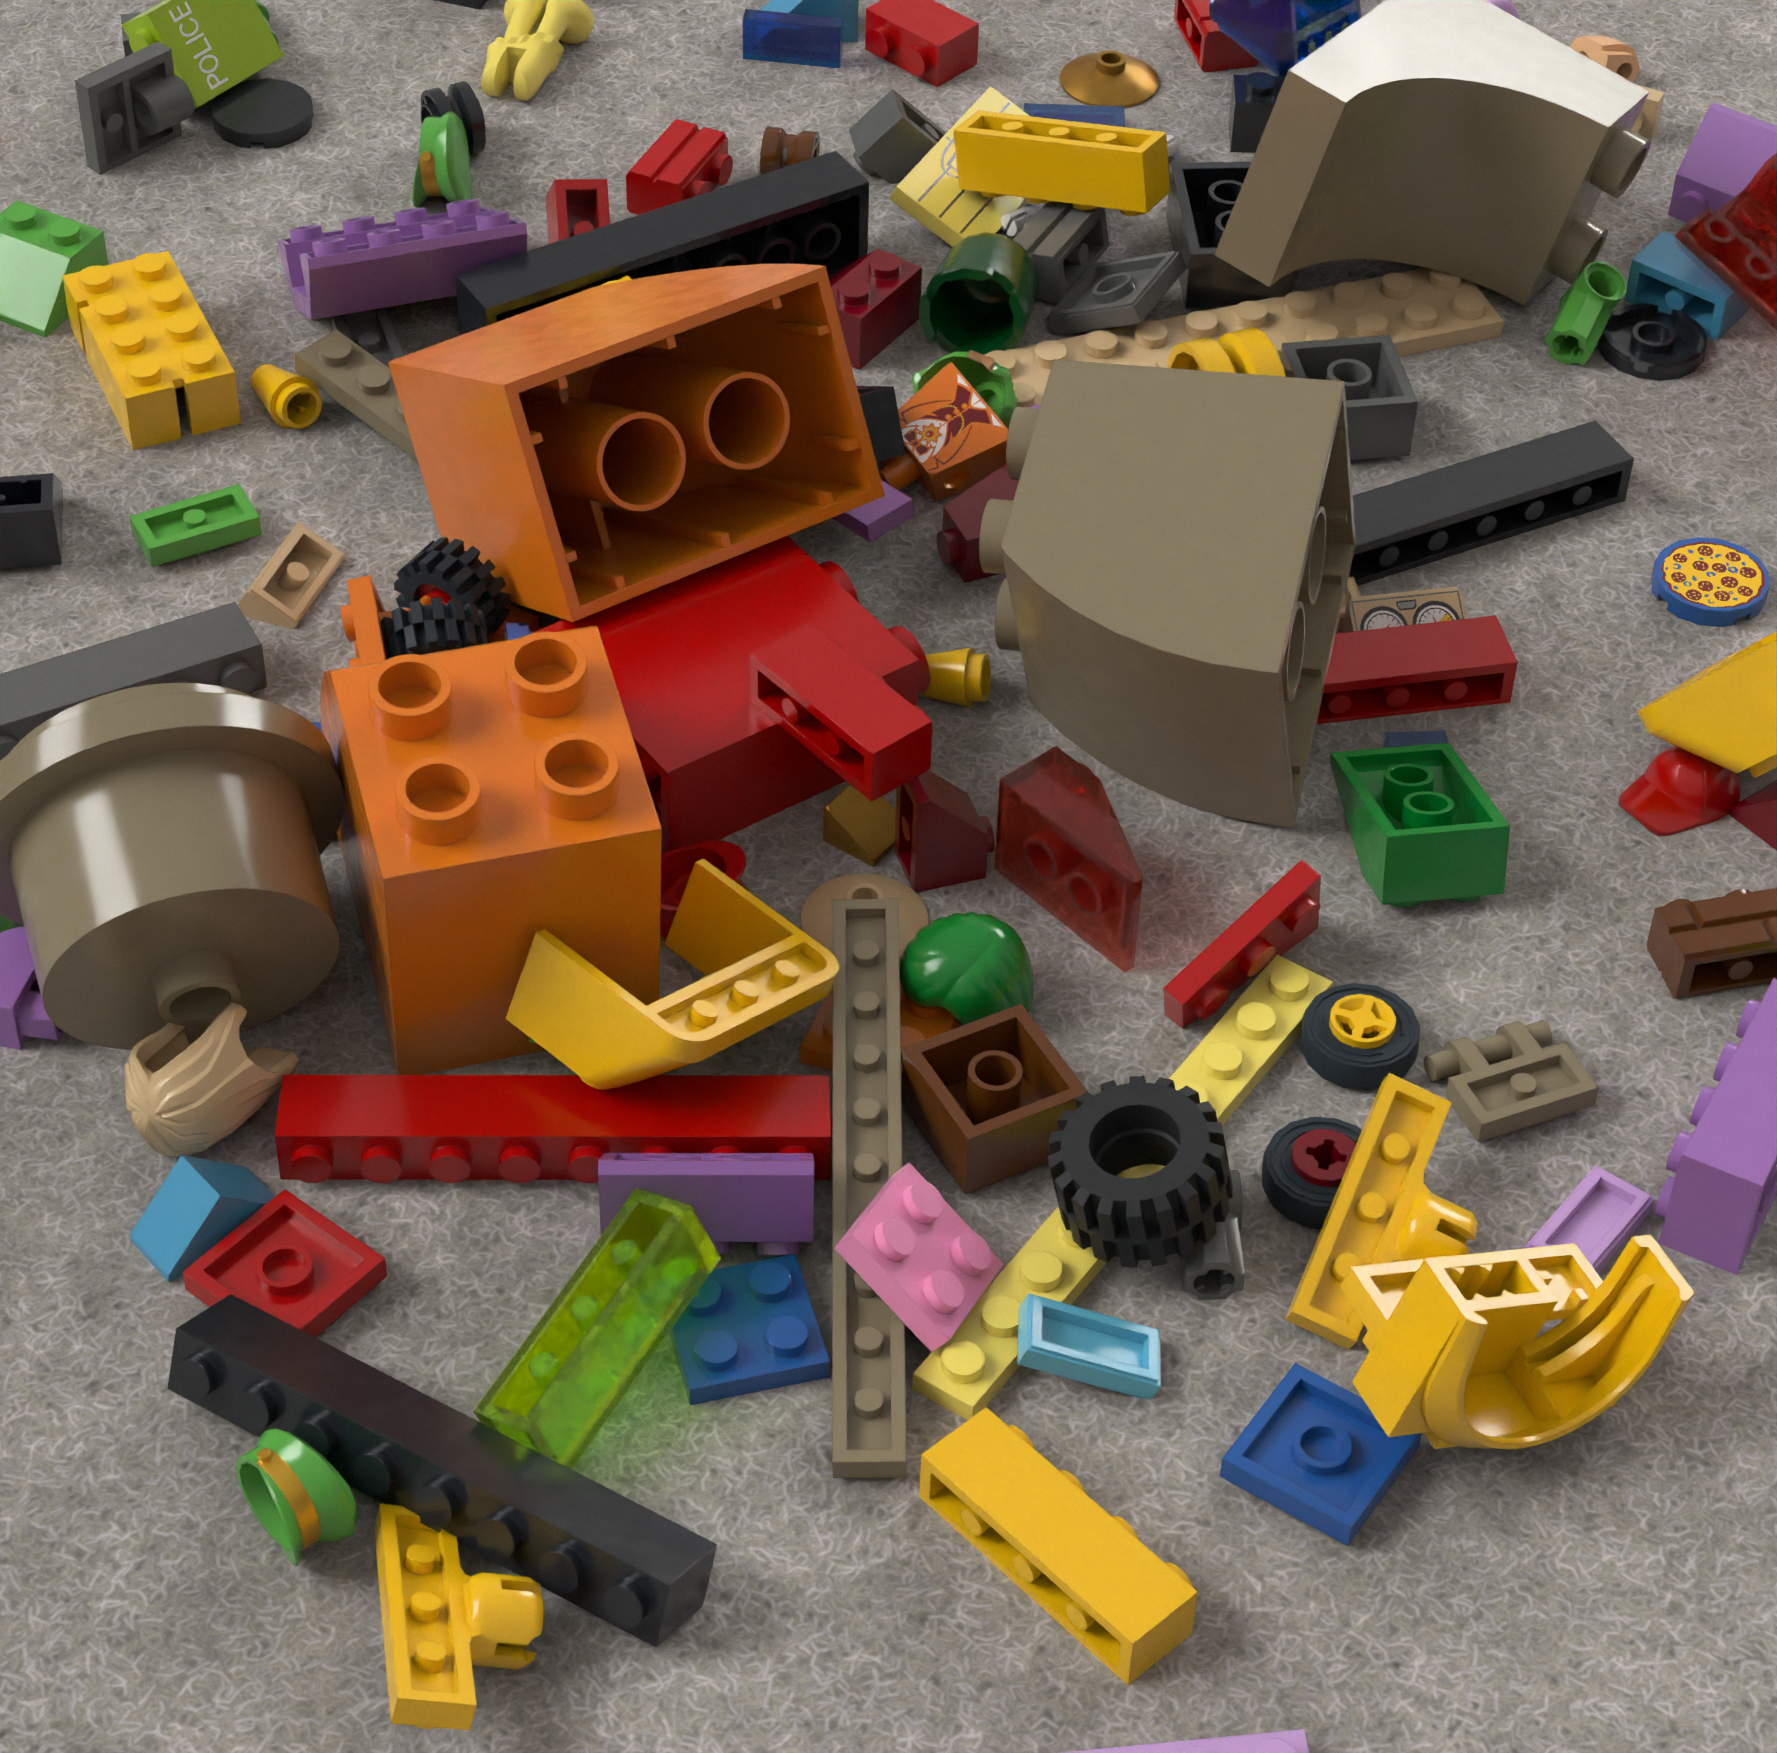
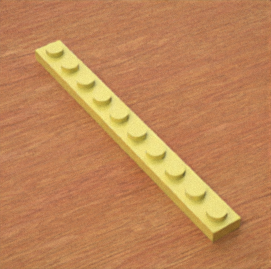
M1276 955L1169 1078L1174 1080L1175 1090L1189 1086L1197 1091L1200 1103L1209 1101L1216 1111L1217 1121L1221 1122L1223 1126L1299 1036L1305 1010L1316 995L1333 986V981ZM1156 1164L1139 1165L1121 1172L1117 1177H1144L1158 1172L1165 1166ZM1059 1206L987 1287L951 1339L931 1352L915 1370L912 1378V1389L969 1420L986 1407L1020 1366L1017 1364L1019 1307L1028 1293L1072 1305L1107 1262L1094 1257L1092 1246L1083 1250L1073 1241L1071 1229H1065Z

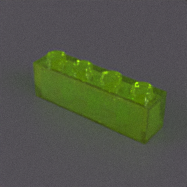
M639 1188L633 1191L473 1412L480 1423L573 1469L721 1259L693 1207L689 1204Z

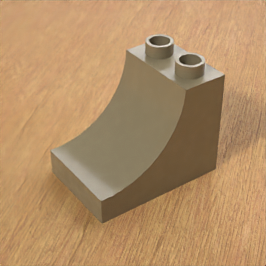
M1385 0L1288 70L1214 255L1268 287L1281 277L1312 264L1348 259L1384 260L1426 267L1482 285L1525 305L1556 276L1572 285L1589 263L1594 262L1598 257L1607 238L1608 230L1591 221L1589 217L1602 191L1616 199L1626 191L1649 152L1651 141L1631 130L1649 91L1486 0Z

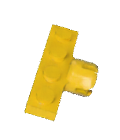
M1391 1073L1381 1082L1285 1320L1339 1346L1350 1349L1357 1342L1363 1327V1322L1339 1288L1350 1267L1470 1254V1248L1465 1244L1468 1238L1475 1241L1478 1226L1473 1212L1431 1193L1424 1184V1171L1452 1102Z
M380 1504L374 1533L391 1724L413 1725L422 1729L448 1728L470 1730L477 1706L472 1665L519 1670L533 1662L536 1652L524 1650L523 1647H527L533 1638L540 1636L543 1629L544 1605L541 1586L527 1576L480 1572L472 1576L466 1575L460 1567L456 1536L442 1528L439 1533L420 1523L419 1515L403 1506Z

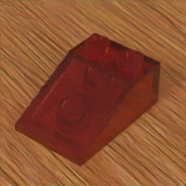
M1055 746L1000 778L994 869L1125 973L1134 967L1143 876L1101 780L1086 765L1078 763L1059 747Z

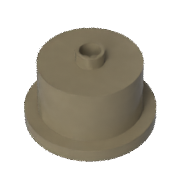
M201 683L153 684L104 694L58 713L33 729L0 761V914L24 926L44 1009L48 1017L58 1028L74 1038L90 1044L132 1050L138 1042L159 1031L169 1022L175 1025H188L186 1027V1035L189 1044H192L230 1003L239 1004L247 1010L246 1017L239 1027L240 1032L265 1023L292 1008L314 991L327 977L337 959L340 942L320 855L331 843L343 818L344 790L332 748L324 734L313 723L284 706L254 698L246 693L226 687Z

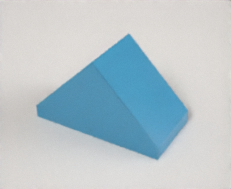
M181 1155L130 1233V1239L170 1283L182 1276L186 1268L275 1196L247 1167Z

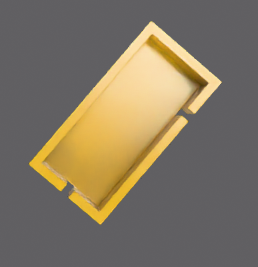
M169 251L157 254L146 253L137 256L135 259L106 266H90L80 272L62 276L70 327L83 353H86L87 361L132 450L182 438L175 389L184 387L189 430L192 435L241 424L235 371Z

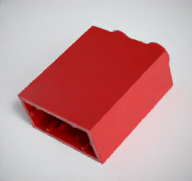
M788 536L577 621L571 622L563 619L533 632H560L589 626L598 627L662 828L661 854L683 846L720 840L846 781L750 701L751 652L810 622L828 638L839 642L848 654L868 670L879 674L889 687L912 705L917 706L918 696L925 693L930 686L929 665L924 651L916 638L901 626L886 629L859 603L857 593L850 578L838 564L832 561L817 564Z

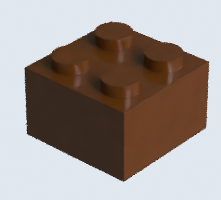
M1022 1004L902 1049L901 1105L964 1194L1049 1162L1048 1156L1051 1154L1048 1143L1051 1132L1059 1131L1058 1118L1064 1110L1076 1111L1075 1099L1088 1092Z

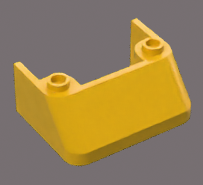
M1777 631L1709 666L1636 711L1648 734L1732 772L1739 773L1749 769L1753 778L1776 768Z
M703 858L695 862L664 945L706 976L646 1006L546 929L536 932L505 1019L579 1075L581 1080L587 1085L603 1090L619 1088L700 1062L827 997L838 974L839 963L828 949Z

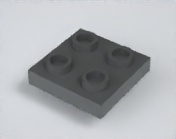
M159 41L75 80L87 167L99 175L182 136L181 122L192 117L194 114L195 105L191 92L184 81L174 74L172 51Z

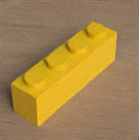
M978 110L953 130L959 189L977 191L983 197L998 198L1009 195L1024 197L1026 201L1033 204L1055 201L1071 203L1074 208L1080 210L1102 207L1118 209L1121 214L1126 216H1139L1148 213L1170 193L1166 132Z
M985 1407L921 1454L919 1497L1127 1685L1132 1683L1192 1634L1198 1591L1193 1588L1187 1575L1175 1564L1164 1563L1141 1543L1136 1532L1124 1519L1109 1515L1086 1494L1083 1486L1074 1475L1066 1470H1058L1038 1453L1028 1436L1018 1427L1006 1425L992 1411Z

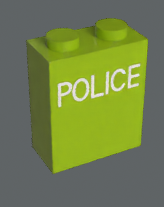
M164 0L122 24L129 38V44L133 53L158 41L171 49L174 74L182 79L189 88L195 108L284 56L255 0Z

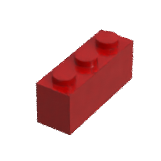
M810 622L750 653V701L871 802L931 769L933 721L929 719L920 707L909 703L889 687L879 674L868 670L848 654L839 642L828 638Z

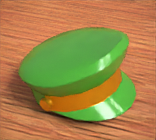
M453 111L446 112L442 117H426L423 121L420 135L419 160L412 191V201L416 208L429 196H444L450 202L472 199V179L466 130L461 119Z
M275 1428L266 1430L259 1438L256 1446L237 1459L235 1466L237 1478L248 1505L267 1533L283 1548L293 1565H299L301 1552L314 1543L343 1541L353 1534L358 1516L356 1502L349 1485L320 1453L290 1432Z

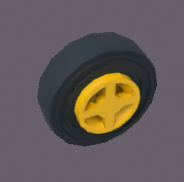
M1359 983L1333 986L1316 995L1305 1010L1300 1046L1307 1064L1323 1079L1345 1088L1376 1089L1380 1087L1381 1082L1389 1073L1403 1078L1410 1070L1418 1054L1420 1025L1413 1009L1395 993L1378 986Z

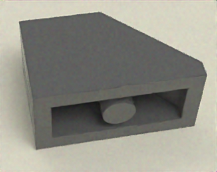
M893 89L849 129L855 148L853 157L856 163L868 175L875 176L878 174L890 184L900 183L946 134L944 130Z

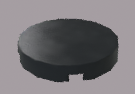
M270 78L240 82L216 96L211 105L214 131L222 140L242 148L251 149L250 142L264 143V149L279 148L294 143L309 133L312 127V118H314L312 98L301 86L289 81Z
M1650 303L1632 304L1612 311L1599 338L1598 349L1606 362L1618 371L1631 376L1657 381L1680 379L1695 372L1703 363L1707 335L1697 321L1682 311L1672 309L1671 315L1657 312L1659 305Z

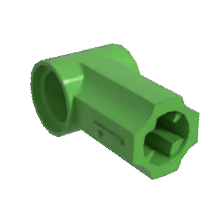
M1602 261L1589 263L1561 297L1558 306L1559 312L1544 340L1550 349L1549 356L1565 364L1577 363L1584 365L1591 357L1613 309L1627 291L1625 278L1613 265Z

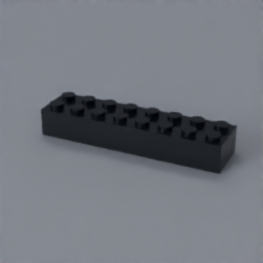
M833 151L456 274L459 336L584 290L600 286L606 282L619 280L625 276H629L633 280L649 276L725 266L808 264L826 266L829 278L832 274L868 254L869 181L837 151Z

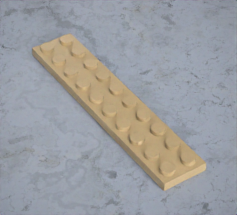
M1425 267L1405 272H1391L1384 276L1354 282H1341L1334 286L1308 291H1295L1287 294L1285 297L1244 301L1237 305L1207 311H1194L1187 315L1156 321H1143L1136 325L1116 329L1097 330L1089 334L1055 341L1046 340L1034 345L1004 351H991L984 355L993 358L999 366L1006 367L1009 370L1014 384L1013 389L1016 391L1018 398L1017 406L1032 407L1042 402L1054 359L1167 368L1168 359L1173 347L1180 343L1206 337L1218 341L1220 336L1228 332L1255 327L1267 335L1275 346L1279 358L1282 343L1390 335L1398 356L1401 357L1500 337L1504 320L1474 282Z

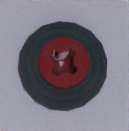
M1309 1117L1290 1122L1277 1131L1264 1152L1262 1162V1186L1271 1205L1291 1221L1310 1228L1322 1229L1362 1129L1337 1118Z

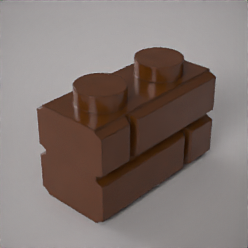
M1777 888L1754 892L1738 889L1723 897L1692 902L1688 899H1677L1665 906L1655 908L1646 945L1658 970L1662 972V977L1673 998L1677 999L1771 983L1773 978L1777 979Z

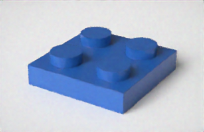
M795 1254L658 1280V1297L690 1405L830 1377V1359Z
M1294 1363L1223 1456L1220 1477L1348 1546L1419 1448L1422 1433L1388 1438L1362 1397Z

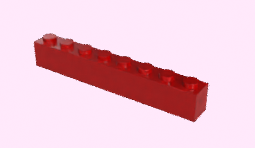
M282 1075L275 1129L280 1179L300 1180L306 1183H320L325 1180H369L375 1183H389L395 1180H438L444 1183H458L464 1180H507L513 1183H528L533 1180H576L582 1183H597L598 1160L604 1153H813L814 1180H830V1076L657 1075L623 1087L603 1090L587 1085L581 1080L579 1075Z

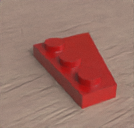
M1301 859L1163 988L1164 1014L1182 1029L1199 1017L1202 1020L1208 1019L1223 1005L1229 994L1262 971L1276 955L1282 956L1318 929L1319 910L1321 907V875Z

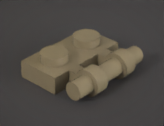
M1544 1020L1524 1025L1520 1021L1502 1025L1497 1028L1495 1035L1472 1041L1468 1037L1456 1039L1445 1043L1443 1051L1427 1055L1423 1059L1424 1069L1430 1080L1436 1081L1449 1077L1445 1096L1448 1101L1452 1102L1451 1105L1477 1142L1595 1106L1599 1091L1598 1085L1566 1042L1542 1049V1047L1551 1045L1553 1038L1551 1029ZM1500 1060H1504V1061H1501V1062H1498V1063L1489 1065V1064H1491V1063H1494V1062H1497V1061H1500Z

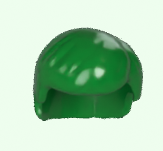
M974 912L966 914L955 913L932 921L930 925L919 929L915 937L906 945L899 962L900 984L909 1000L922 1007L939 1006L945 1008L964 1025L1022 1004L1028 1013L1030 1011L1033 1000L1034 980L1028 952L1015 929L992 915Z

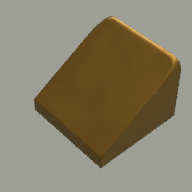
M849 784L824 809L823 841L874 867L894 849L896 810L883 796L871 802Z

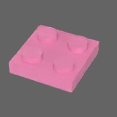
M910 1162L889 1178L834 1247L931 1352L951 1339L1004 1265L991 1251L986 1241L964 1222L942 1198L937 1188L927 1182Z

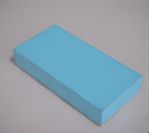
M1028 1293L1019 1307L1017 1364L1134 1397L1152 1399L1161 1387L1160 1330Z

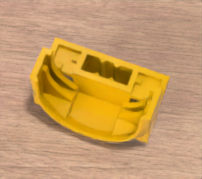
M1652 1235L1631 1237L1604 1281H1602L1577 1245L1571 1243L1350 1267L1339 1286L1368 1330L1362 1342L1369 1353L1352 1381L1353 1385L1388 1438L1424 1433L1434 1449L1455 1446L1484 1449H1520L1552 1441L1580 1428L1609 1407H1614L1616 1402L1641 1378L1658 1355L1695 1294ZM1564 1319L1549 1331L1536 1338L1546 1321Z

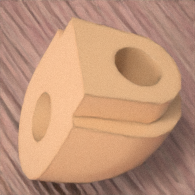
M1587 35L1575 38L1570 45V48L1632 83L1638 75L1639 62L1634 49L1620 40L1607 36Z

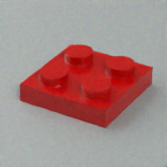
M286 1189L183 1271L185 1290L207 1306L211 1307L232 1294L313 1337L319 1335L387 1277L386 1261L383 1256Z

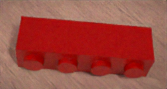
M1496 615L1336 633L1332 656L1324 682V692L1317 724L1510 703L1518 661Z

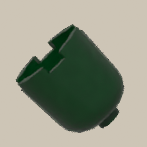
M987 232L967 236L953 246L941 262L920 299L919 321L929 342H934L935 340L941 348L950 353L969 352L972 350L984 355L991 351L1014 349L1026 331L1037 301L1039 275L1033 258L1021 244L1005 235Z

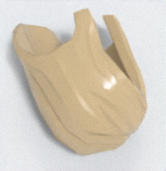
M230 1003L191 1045L186 1035V1027L188 1025H175L169 1022L159 1031L138 1042L133 1047L128 1062L124 1065L126 1107L131 1113L134 1126L154 1151L173 1157L200 1153L232 1134L281 1086L282 1075H290L299 1062L297 1055L293 1051L284 1052L263 1047L245 1051L240 1041L239 1027L246 1017L247 1010L239 1004Z

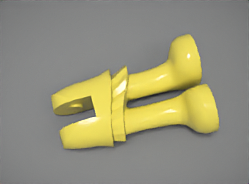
M506 0L503 13L508 26L504 38L497 37L495 42L488 46L486 64L481 78L482 91L488 96L500 97L510 82L513 83L515 98L528 102L539 90L544 80L556 70L564 52V47L559 40L565 44H580L590 35L594 27V17L591 9L583 0H548V2L547 0Z

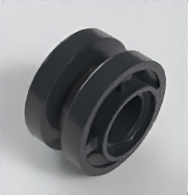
M465 81L450 84L447 89V96L438 87L423 91L420 111L422 124L426 117H442L446 112L453 111L461 119L466 130L469 155L483 152L486 143L485 119L481 105L471 86Z

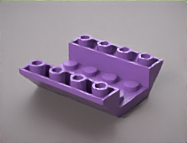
M468 199L447 203L448 212L428 216L424 207L394 212L396 221L375 224L374 216L346 219L342 221L343 230L325 233L322 232L321 225L296 227L289 230L291 238L277 240L295 307L310 320L456 296V274L527 252L526 223L518 219H509L508 211L495 212V210L486 206L479 207L478 199Z

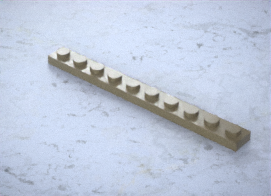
M833 899V955L839 963V971L833 983V1478L907 1477L905 1324L834 1249L889 1178L902 1168L898 899Z

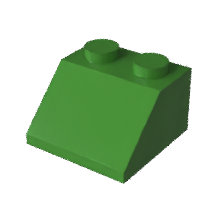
M17 200L0 213V321L45 338L65 322L69 315L62 276L80 272L90 266L108 265L104 231Z

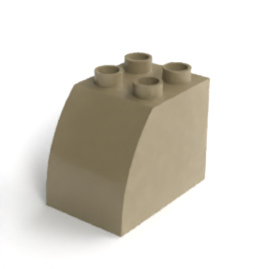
M1054 359L1040 408L1016 407L1010 420L1007 435L1006 463L1010 479L1019 480L1014 500L990 499L986 504L981 522L979 540L981 568L985 573L1006 574L1007 577L1001 584L996 604L995 639L997 647L1000 650L1021 652L1029 698L1033 706L1060 733L1100 763L1138 785L1183 805L1233 819L1294 828L1323 697L1324 682L1332 656L1356 546L1345 382Z

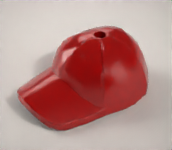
M1672 745L1660 752L1647 767L1645 773L1620 795L1618 805L1655 835L1670 836L1709 824L1728 815L1730 807L1740 801V774Z

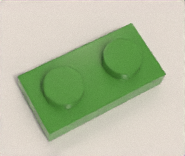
M239 484L129 516L132 535L151 567L262 535L260 516Z

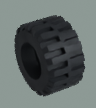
M1145 1076L1129 1077L1128 1084L1117 1086L1115 1080L1100 1084L1102 1092L1096 1095L1085 1092L1075 1099L1076 1111H1063L1057 1120L1059 1131L1051 1132L1048 1143L1051 1154L1048 1156L1049 1167L1065 1229H1071L1073 1241L1084 1250L1092 1246L1094 1257L1107 1263L1114 1256L1120 1257L1121 1266L1137 1268L1139 1260H1151L1152 1267L1167 1264L1166 1257L1175 1253L1183 1259L1195 1252L1194 1242L1200 1240L1208 1243L1217 1234L1215 1222H1225L1230 1211L1228 1199L1233 1198V1185L1221 1122L1217 1121L1216 1111L1209 1101L1200 1103L1199 1093L1189 1086L1175 1090L1174 1080L1159 1077L1155 1083H1146ZM1156 1164L1165 1166L1158 1172L1144 1177H1117L1121 1172L1139 1165Z

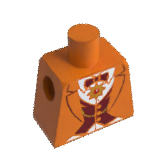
M951 362L898 409L905 454L884 460L885 469L879 471V475L882 481L898 491L918 480L936 501L952 497L971 488L1006 464L1008 428Z

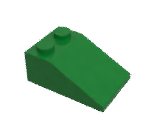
M1450 743L1331 752V769L1361 871L1382 905L1390 904L1396 907H1412L1419 904L1420 901L1441 899L1470 902L1485 895L1504 894L1510 825Z

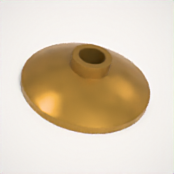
M1113 50L1077 57L1068 62L1060 74V84L1067 95L1085 105L1103 109H1123L1140 105L1151 99L1159 86L1158 75L1149 64L1136 57Z

